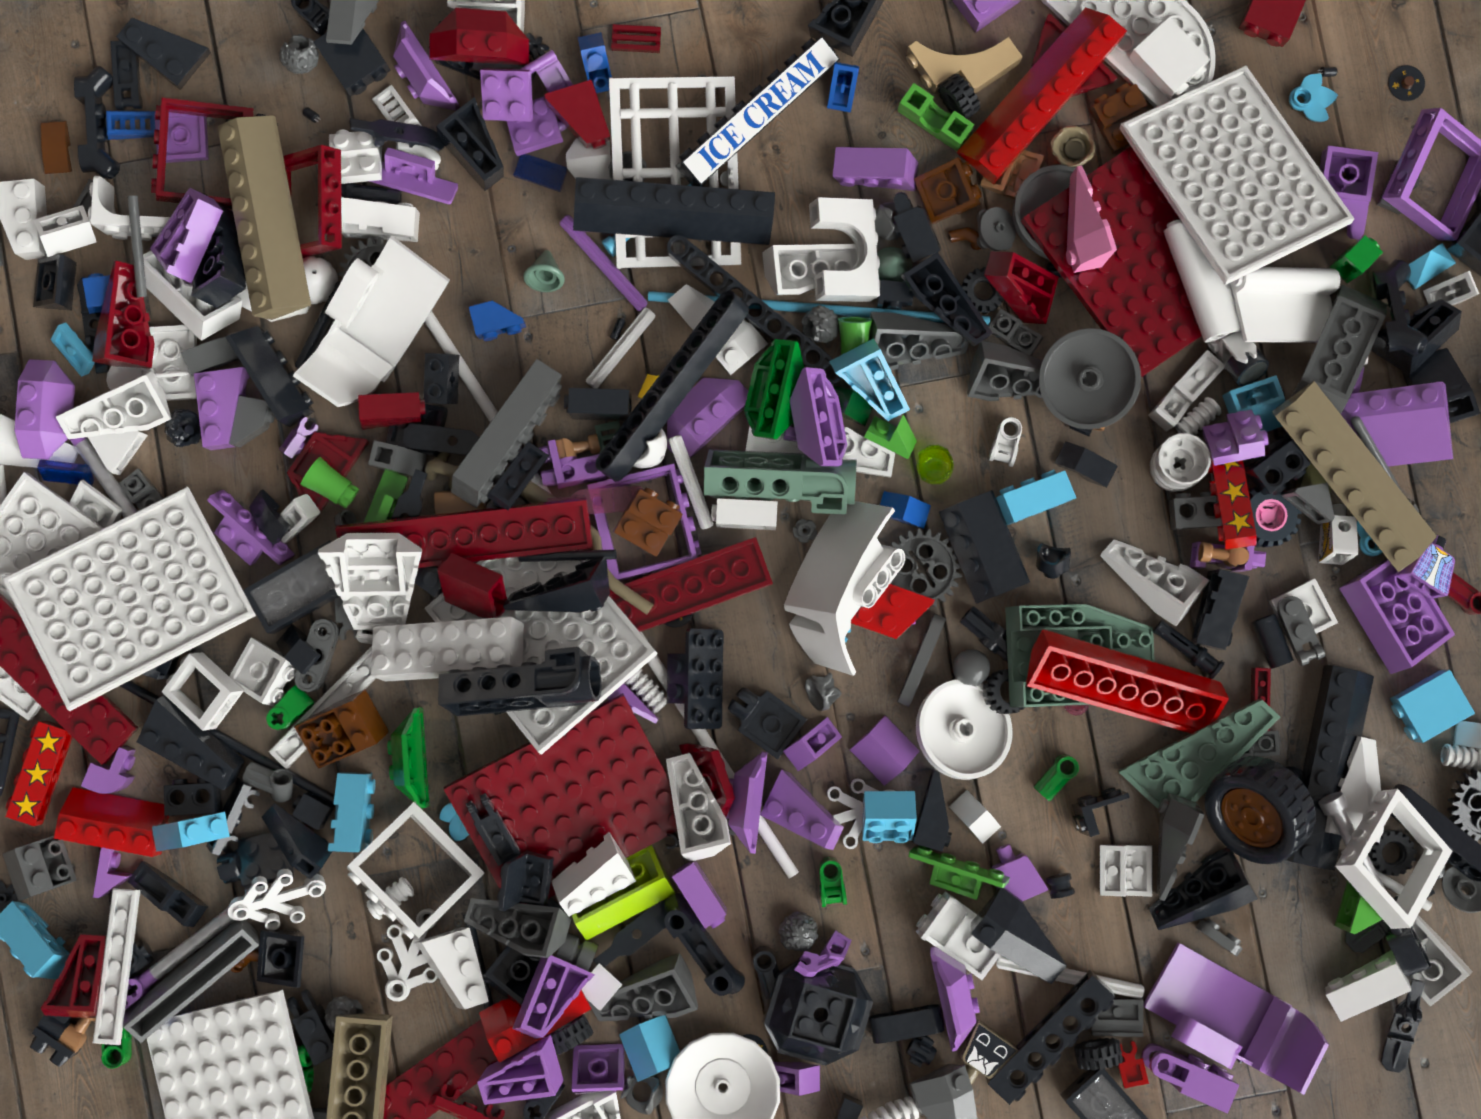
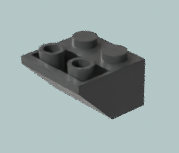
M54 836L2 854L18 901L77 881L64 841L54 839Z

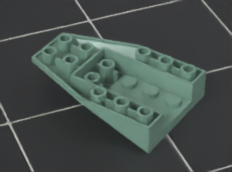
M1087 604L1005 607L1010 707L1088 705L1084 702L1027 686L1026 681L1031 651L1042 629L1155 662L1153 627Z

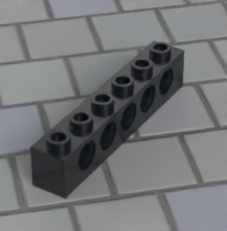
M1089 970L1016 1045L1018 1051L992 1079L986 1077L987 1084L1009 1105L1014 1100L1016 1102L1025 1095V1089L1031 1083L1035 1084L1042 1078L1043 1070L1049 1064L1053 1066L1060 1059V1053L1066 1047L1070 1048L1077 1042L1079 1038L1077 1035L1084 1028L1086 1030L1091 1028L1096 1022L1095 1017L1101 1011L1105 1012L1113 1005V999L1115 998L1113 991ZM1085 998L1093 999V1004L1088 1008L1080 1006L1081 1001ZM1067 1016L1076 1018L1075 1023L1071 1026L1064 1025L1063 1020ZM1050 1034L1058 1036V1040L1053 1044L1045 1041L1046 1037ZM1032 1052L1041 1054L1040 1059L1034 1062L1028 1060V1056ZM1015 1070H1020L1024 1074L1020 1079H1013L1010 1077L1011 1073Z

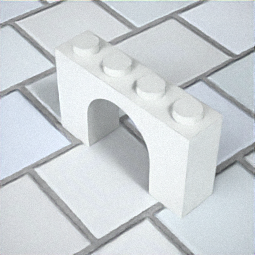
M818 197L809 204L811 229H836L846 233L856 245L858 258L856 266L851 271L823 270L814 276L816 301L871 302L880 296L881 283L878 275L880 259L877 256L876 249L878 234L875 232L876 210L873 208V199Z

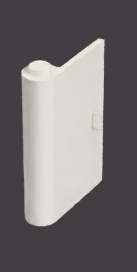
M1175 220L1167 224L1164 235L1204 342H1212L1230 333L1241 331L1231 284L1224 285L1181 220Z
M1261 267L1230 282L1244 342H1317L1333 308L1330 295L1340 286L1339 272L1333 268Z

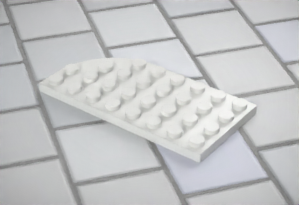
M1041 0L1067 26L1086 7L1108 14L1125 28L1127 32L1123 39L1104 61L1131 86L1137 84L1143 97L1154 108L1178 96L1175 94L1168 99L1132 62L1129 56L1168 17L1210 59L1205 66L1207 71L1197 80L1192 78L1187 83L1189 87L1181 95L1201 87L1213 79L1215 48L1212 36L1202 17L1186 0Z

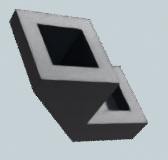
M1065 441L1055 461V464L1059 467L1076 472L1085 480L1105 488L1108 487L1118 467L1100 455Z
M291 624L276 644L283 657L301 674H306L320 658L321 654L306 642L307 636L294 624Z

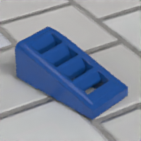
M106 111L108 140L154 137L156 111ZM140 119V130H135V120ZM145 119H150L151 130H145ZM126 120H130V129H125ZM115 121H120V129H115Z

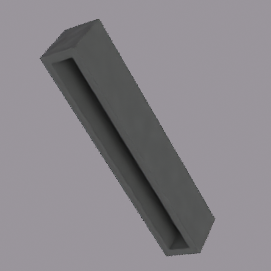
M246 919L241 921L235 920L127 1009L124 1015L123 1028L142 1043L259 946L258 931Z

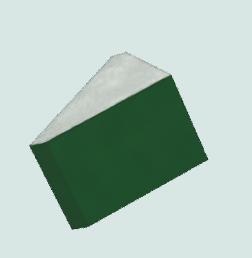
M832 385L839 397L842 417L865 426L873 407L854 390Z

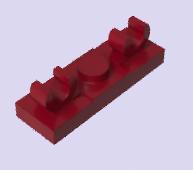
M446 1084L439 1088V1096H431L428 1103L429 1106L459 1119H502L505 1114V1110L499 1109L497 1116L493 1117L491 1115L492 1104L486 1105L483 1115L477 1111L478 1107L471 1103L463 1102V1105L454 1103L453 1101L459 1097L460 1090H454L452 1096L448 1097L445 1093L448 1087Z

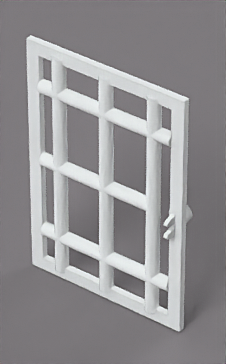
M609 78L613 180L623 181L625 178H633L634 182H643V178H671V184L681 185V177L684 176L675 166L680 162L678 118L706 117L707 132L711 134L716 130L714 126L716 117L726 116L728 119L734 113L731 109L735 106V78ZM667 88L668 108H640L639 89ZM677 88H705L706 107L678 108ZM715 88H725V107H716ZM620 89H629V109H620ZM640 118L669 119L670 168H642ZM621 119H630L632 168H623ZM736 153L727 161L728 171L723 172L719 178L721 185L728 187V189H738V161ZM718 170L709 178V187L719 188ZM615 234L617 269L681 266L670 257H646L645 238L650 236ZM625 238H635L636 257L626 258ZM711 241V255L708 257L719 266L741 265V244L730 242L731 255H721V242ZM676 242L673 244L675 254L683 253L682 243ZM694 258L691 260L690 265L704 266V262L700 258Z

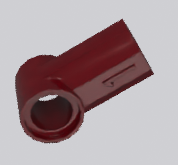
M1453 573L1447 597L1461 606L1466 614H1481V592ZM1475 597L1480 603L1477 610L1473 607V599Z

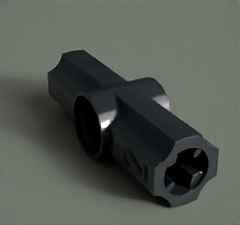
M972 606L959 622L977 636L985 647L994 654L997 653L1008 663L1006 630L995 621L992 622L985 614Z

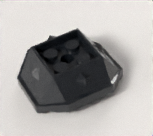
M798 958L797 961L786 966L776 974L762 1022L778 1053L826 1066L859 1051L873 1000L854 967L840 963L838 967L831 966L817 972L814 977H805L795 971L800 961L807 965L806 962ZM817 1008H824V1014L820 1018L813 1017L814 1011Z

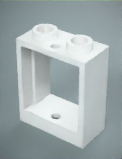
M717 498V505L712 504L711 519L716 521V527L776 530L778 501Z
M203 652L187 654L180 661L181 666L167 679V685L162 690V693L202 731L216 729L244 690ZM195 668L220 690L205 712L180 690Z

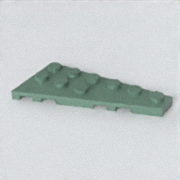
M1260 698L1118 771L1157 809L1162 798L1166 799L1168 793L1196 802L1207 791L1213 779L1232 762L1239 759L1280 716Z

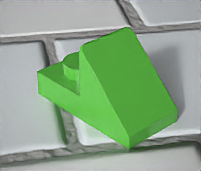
M904 415L897 427L874 416L864 438L906 459H909L917 442Z

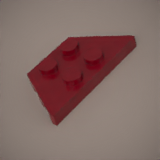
M1051 14L1045 20L1031 64L1032 67L1066 30ZM1101 63L1072 97L1112 84L1118 77Z
M314 432L287 471V475L295 485L299 496L308 494L321 514L330 500L300 485L309 468L321 457L333 469L346 477L370 441L365 438Z
M693 743L680 744L679 747L682 755L688 753L692 755L722 812L727 817L735 796L719 750Z

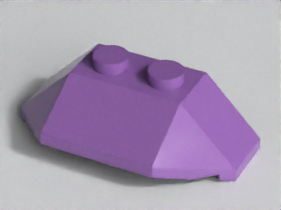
M403 21L400 24L393 55L397 62L394 68L401 79L406 77L410 82L407 88L414 99L419 97L423 104L457 111L461 108L458 101L432 61L429 60L428 55L406 21Z
M29 359L18 379L14 430L22 458L49 460L53 453L68 439L56 416L74 408L75 385L56 361Z
M805 367L800 373L790 398L798 449L819 466H841L842 458L847 448V439L839 397L831 382L826 378L824 369Z
M703 378L689 391L667 421V448L672 452L669 439L676 435H681L691 459L745 408L748 390L739 380Z
M764 751L735 772L734 779L729 778L733 786L735 799L726 817L729 819L728 825L748 851L754 854L756 853L767 752Z
M930 947L931 961L951 1051H957L976 1024V1013H980L977 997L972 998L971 989H975L972 973L967 974L965 965L937 947Z

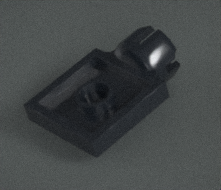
M742 687L735 695L746 702L744 707L734 699L731 700L728 706L729 712L741 721L737 730L778 760L807 719L768 690L759 696L748 688Z
M271 832L238 840V849L217 857V864L222 863L221 866L217 867L218 875L225 884L241 881L242 887L249 889L252 885V880L258 876L265 877L267 884L275 881L277 873L281 869L291 870L294 878L293 867L289 864Z

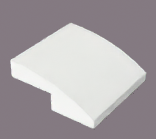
M1100 845V895L1152 897V845Z

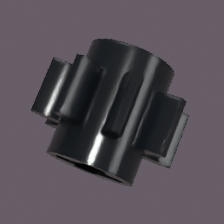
M921 1036L920 1039L918 1037L911 1039L906 1053L911 1055L909 1060L912 1064L919 1068L922 1063L930 1065L937 1052V1048L932 1046L934 1044L933 1039L928 1036Z

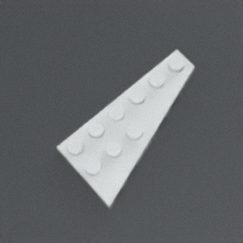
M749 427L745 451L804 454L798 449L797 441L783 440L784 432L776 440L753 436L752 429ZM844 427L847 448L842 459H857L856 472L891 478L895 453L864 438L848 427Z

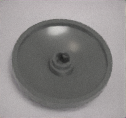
M1051 165L1033 172L1022 183L1013 201V222L1019 237L1028 248L1046 259L1048 257L1022 224L1021 220L1024 216L1069 188L1070 176L1075 167Z
M1101 329L1077 330L1060 338L1048 350L1040 368V391L1048 409L1065 424L1081 429L1103 428L1123 418L1136 402L1141 387L1140 364L1131 347L1117 335Z

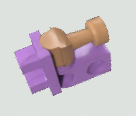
M597 434L589 435L588 441L571 442L567 438L556 441L550 440L548 441V446L539 448L549 455L545 463L552 462L554 468L541 471L543 486L557 485L558 489L587 482L607 480L606 475L597 470L595 465L596 459L600 454L579 459L577 457V454L589 450L591 454L600 453Z
M1195 542L1192 543L1190 568L1201 569L1206 567V563L1217 564L1223 569L1232 568L1233 572L1249 571L1257 567H1265L1266 552L1254 551L1255 546L1225 550V545Z

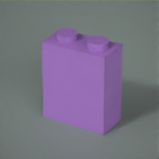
M689 861L673 872V880L704 928L711 926L713 929L725 921L727 908L697 861Z

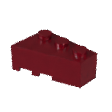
M991 251L984 276L1023 323L1046 324L1059 277L1014 252Z
M80 934L59 978L56 979L52 991L41 1007L44 1015L96 1018L106 936Z

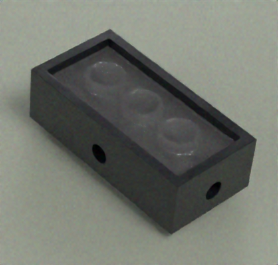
M329 540L243 590L267 634H276L335 600V598L340 597L337 595L332 577H329L326 571L324 560L318 554L320 548L333 541Z
M1089 1069L1085 1071L1060 1094L1080 1119H1148L1105 1069Z

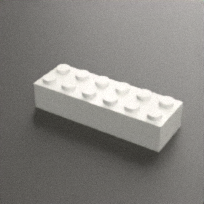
M513 617L373 627L371 676L382 681L439 678V674H446L452 669L466 672L472 671L474 667L497 669V666L502 664L511 665L512 667L521 666L523 663L524 623Z

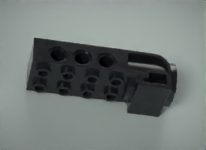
M580 647L545 650V661L541 664L524 662L521 666L517 667L502 664L498 665L497 669L474 667L472 671L466 672L452 669L446 674H439L438 704L458 717L575 706L587 702H597L601 697L602 691L600 664L595 657L587 655Z

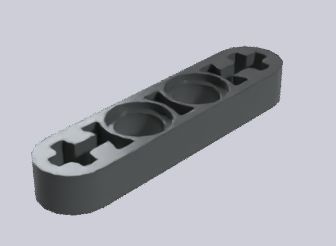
M933 614L898 696V703L907 707L910 706L944 626L945 617Z

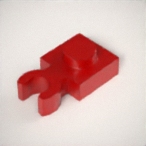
M1134 1041L1130 1042L1131 1051L1129 1053H1125L1120 1044L1124 1062L1118 1065L1123 1089L1149 1084L1143 1058L1135 1059L1137 1045Z

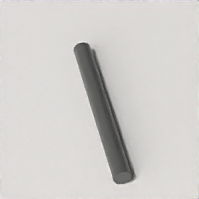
M138 195L127 196L137 297H146L147 290Z

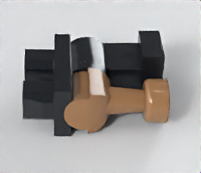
M44 1015L32 1032L35 1037L30 1048L42 1054L48 1046H51L55 1049V1052L49 1060L56 1066L61 1067L71 1057L79 1053L87 1039L85 1032L91 1021H95L96 1018H80L74 1025L71 1023L73 1017Z

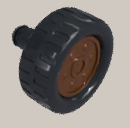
M1258 756L1237 759L1222 770L1207 788L1204 801L1208 822L1219 840L1236 855L1254 863L1267 865L1287 860L1308 840L1314 830L1316 812L1312 797L1304 785V773L1299 768L1294 766L1285 767L1274 760Z

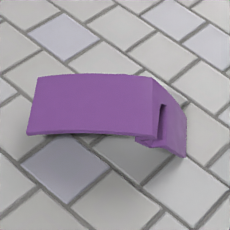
M1177 943L1143 1004V1007L1177 1025L1171 1037L1229 1069H1232L1236 1059L1303 1095L1329 1046L1321 1031L1305 1014L1180 943Z

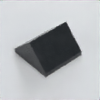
M62 254L38 259L33 307L72 311L77 262Z
M261 930L256 981L295 988L301 986L305 936L300 931Z

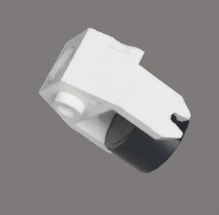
M1242 331L1233 332L1218 340L1207 342L1210 350L1225 365V370L1238 386L1243 387L1254 383L1265 374L1269 367L1268 360L1253 342H1244Z

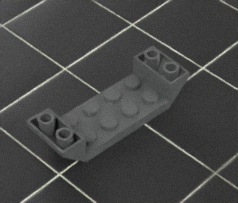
M1341 285L1336 295L1327 322L1303 375L1291 395L1292 397L1314 380L1340 414L1351 396L1386 317L1388 307L1387 303L1345 285Z

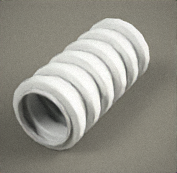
M1206 397L1204 403L1200 402L1198 404L1199 407H1194L1192 409L1193 412H1188L1187 417H1182L1181 422L1175 425L1179 434H1198L1197 430H1202L1203 425H1208L1210 423L1209 420H1214L1216 418L1215 415L1219 416L1221 414L1220 406L1212 398Z
M641 668L625 684H630V689L632 691L635 690L637 692L636 695L642 697L641 701H646L648 703L647 707H652V712L657 713L667 704V697L663 695V690L661 692L658 690V685L654 686L652 684L654 681L652 679L649 680L647 674L644 675L642 673L643 670Z
M1451 744L1443 746L1440 755L1443 766L1450 764L1451 767H1465L1469 770L1474 767L1478 771L1481 770V749L1475 750L1472 747L1467 749L1466 746H1451Z
M403 877L399 878L398 883L393 882L392 887H386L384 892L397 906L401 905V901H407L408 896H414L413 887ZM368 900L367 908L374 918L382 919L385 907L379 901L374 903Z

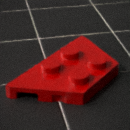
M889 584L872 607L865 608L861 606L851 619V624L897 639L935 600Z

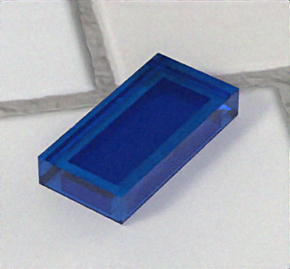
M523 154L519 157L513 175L515 178L561 192L568 169L565 166Z
M40 460L37 466L44 481L78 485L81 480H84L92 486L95 480L89 465Z

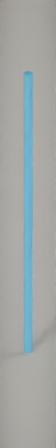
M649 291L648 301L670 303L668 299L675 293ZM705 295L713 301H716L718 296ZM762 300L776 311L807 313L813 307L821 305L833 310L836 315L870 317L871 312H887L932 322L946 323L934 312ZM751 305L749 309H761L758 305ZM982 316L986 324L989 326L990 316Z

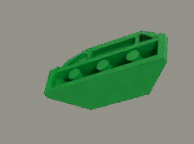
M775 339L771 343L772 346L761 355L754 365L744 413L752 429L751 432L755 437L776 440L794 423L790 398L800 373L804 368L799 343Z
M423 707L414 708L391 734V740H388L387 748L388 754L392 755L393 765L389 766L390 780H394V786L417 806L427 808L430 807L424 713Z

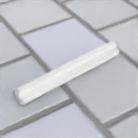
M645 307L587 377L586 382L589 386L598 389L654 320L656 315L650 309Z
M681 435L671 437L669 444L680 474L683 477L700 528H710L714 523Z

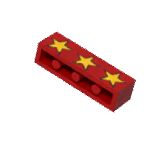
M1211 458L1207 474L1212 473L1213 481H1209L1211 496L1216 495L1217 503L1213 504L1215 519L1220 518L1221 526H1217L1219 541H1224L1225 550L1255 546L1257 535L1243 460L1214 466Z
M38 721L32 728L30 746L25 750L22 757L23 767L14 780V786L16 787L13 796H10L6 803L7 813L5 817L31 826L42 825L73 738L61 725L50 721Z

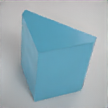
M666 1015L638 1024L619 1034L637 1082L669 1069L674 1058L680 1053Z

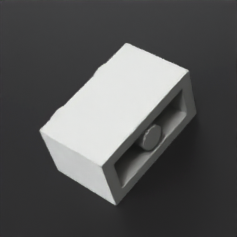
M83 205L34 219L48 257L97 242Z

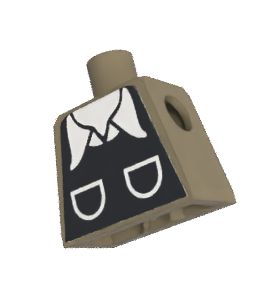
M976 1018V1024L967 1035L959 1052V1057L967 1063L965 1067L970 1082L973 1084L979 1073L988 1079H992L1016 1054L1018 1049L1010 1041Z

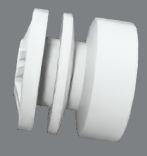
M1188 433L1176 434L1169 437L1153 453L1150 461V473L1155 483L1162 489L1170 492H1183L1198 483L1208 473L1211 464L1210 452L1206 444L1197 436ZM1179 462L1181 466L1175 469L1173 465Z

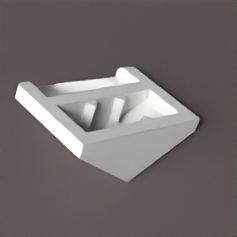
M577 138L566 153L567 169L575 179L576 177L612 180L609 177L608 168L612 160L610 140L606 142V146L593 150L592 147L585 148Z

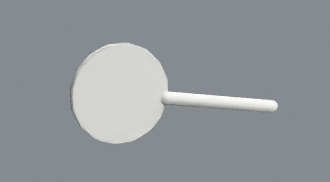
M111 366L107 373L106 381L109 389L112 390L143 375L140 368ZM186 370L154 374L156 378L185 376L189 372Z

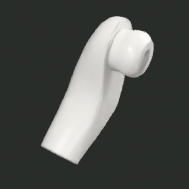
M396 142V150L434 160L435 170L438 169L441 157L435 150L420 145H414L412 148H409L408 143Z

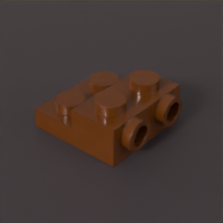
M1126 83L1115 90L1117 94L1108 97L1107 94L1094 100L1095 105L1090 110L1112 154L1130 145L1119 129L1121 123L1147 112L1146 107L1148 104L1137 84L1130 86Z
M957 157L914 178L932 224L981 205L979 198L982 197V193L978 185H973L969 176L973 175V171L968 161L963 162L962 159Z
M645 487L644 491L641 489L635 491L612 532L657 557L683 514L678 511L680 506L670 500L663 503L657 499L658 493Z

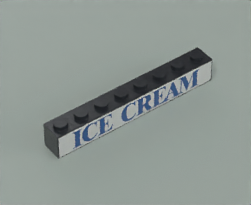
M822 36L815 41L813 38H810L801 46L803 51L798 56L794 53L783 62L786 65L785 68L781 71L778 69L774 70L766 78L769 82L762 87L759 84L749 93L751 98L746 103L741 100L731 109L734 113L728 119L726 116H723L714 124L716 130L711 134L705 132L696 140L699 144L693 150L689 147L679 156L681 161L675 166L691 186H701L835 65V62L840 60Z

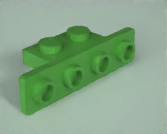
M384 470L364 522L391 520L398 498L403 494L407 484V477Z
M921 845L915 846L909 851L908 857L934 865L930 880L931 885L976 900L980 896L983 882L1004 888L1009 883L1010 877L1005 876L1002 871L981 868L978 863L973 861L963 862L956 860V857L952 854H938L932 852L931 848Z

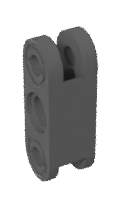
M317 620L310 628L306 642L315 650L320 649L323 657L321 661L315 662L306 674H301L298 670L296 671L295 683L302 691H317L325 683L340 636L339 626L332 620ZM326 628L327 634L324 636L323 629ZM309 676L312 677V682H311V683L308 682V677H309Z

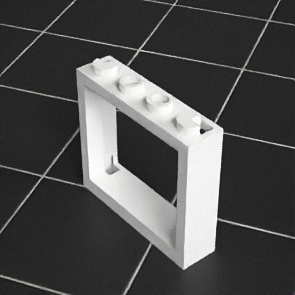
M1398 789L1378 791L1376 796L1373 797L1370 807L1363 814V819L1352 833V838L1341 852L1342 855L1335 866L1391 929L1411 928L1452 850ZM1391 813L1396 816L1425 849L1397 901L1389 895L1363 865Z
M414 802L347 866V869L350 871L347 875L356 885L361 883L367 889L365 894L374 903L379 901L385 907L383 910L384 914L391 921L397 919L403 925L400 928L401 931L410 939L415 937L417 940L484 875V872ZM410 817L469 876L420 927L359 867Z

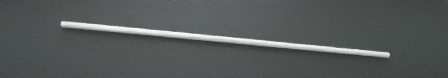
M431 311L425 320V324L445 354L460 355ZM460 355L459 376L491 423L498 411ZM537 472L531 481L551 494L547 486H543L542 478ZM656 655L648 664L667 692V669ZM675 704L684 718V704ZM691 729L702 746L719 750L706 729ZM720 752L721 758L725 763L728 778L734 779L733 770ZM760 815L758 833L787 877H793L799 872L763 816Z

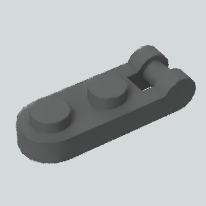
M1295 596L1282 598L1277 604V613L1299 665L1309 664V661L1315 658L1317 660L1324 658V649L1318 641L1303 602ZM1309 643L1311 649L1304 651L1302 645Z

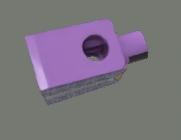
M1436 535L1437 537L1417 560L1395 574L1397 578L1430 599L1448 596L1455 564L1454 557L1443 551L1446 539L1439 535Z

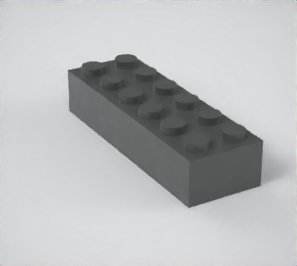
M536 359L452 475L451 493L475 508L481 502L484 504L487 502L490 489L505 473L506 466L509 463L512 464L520 453L518 450L521 445H526L531 440L534 434L532 432L533 428L543 423L547 416L545 412L548 407L551 406L553 408L561 396L559 392L562 389L560 384L562 375Z

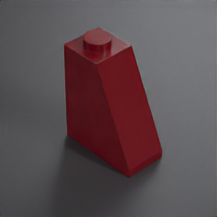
M592 80L544 94L545 104L585 148L592 147L595 150L607 145L606 142L610 140V133Z
M419 392L358 395L359 420L362 430L421 422V414H425V399L420 400Z

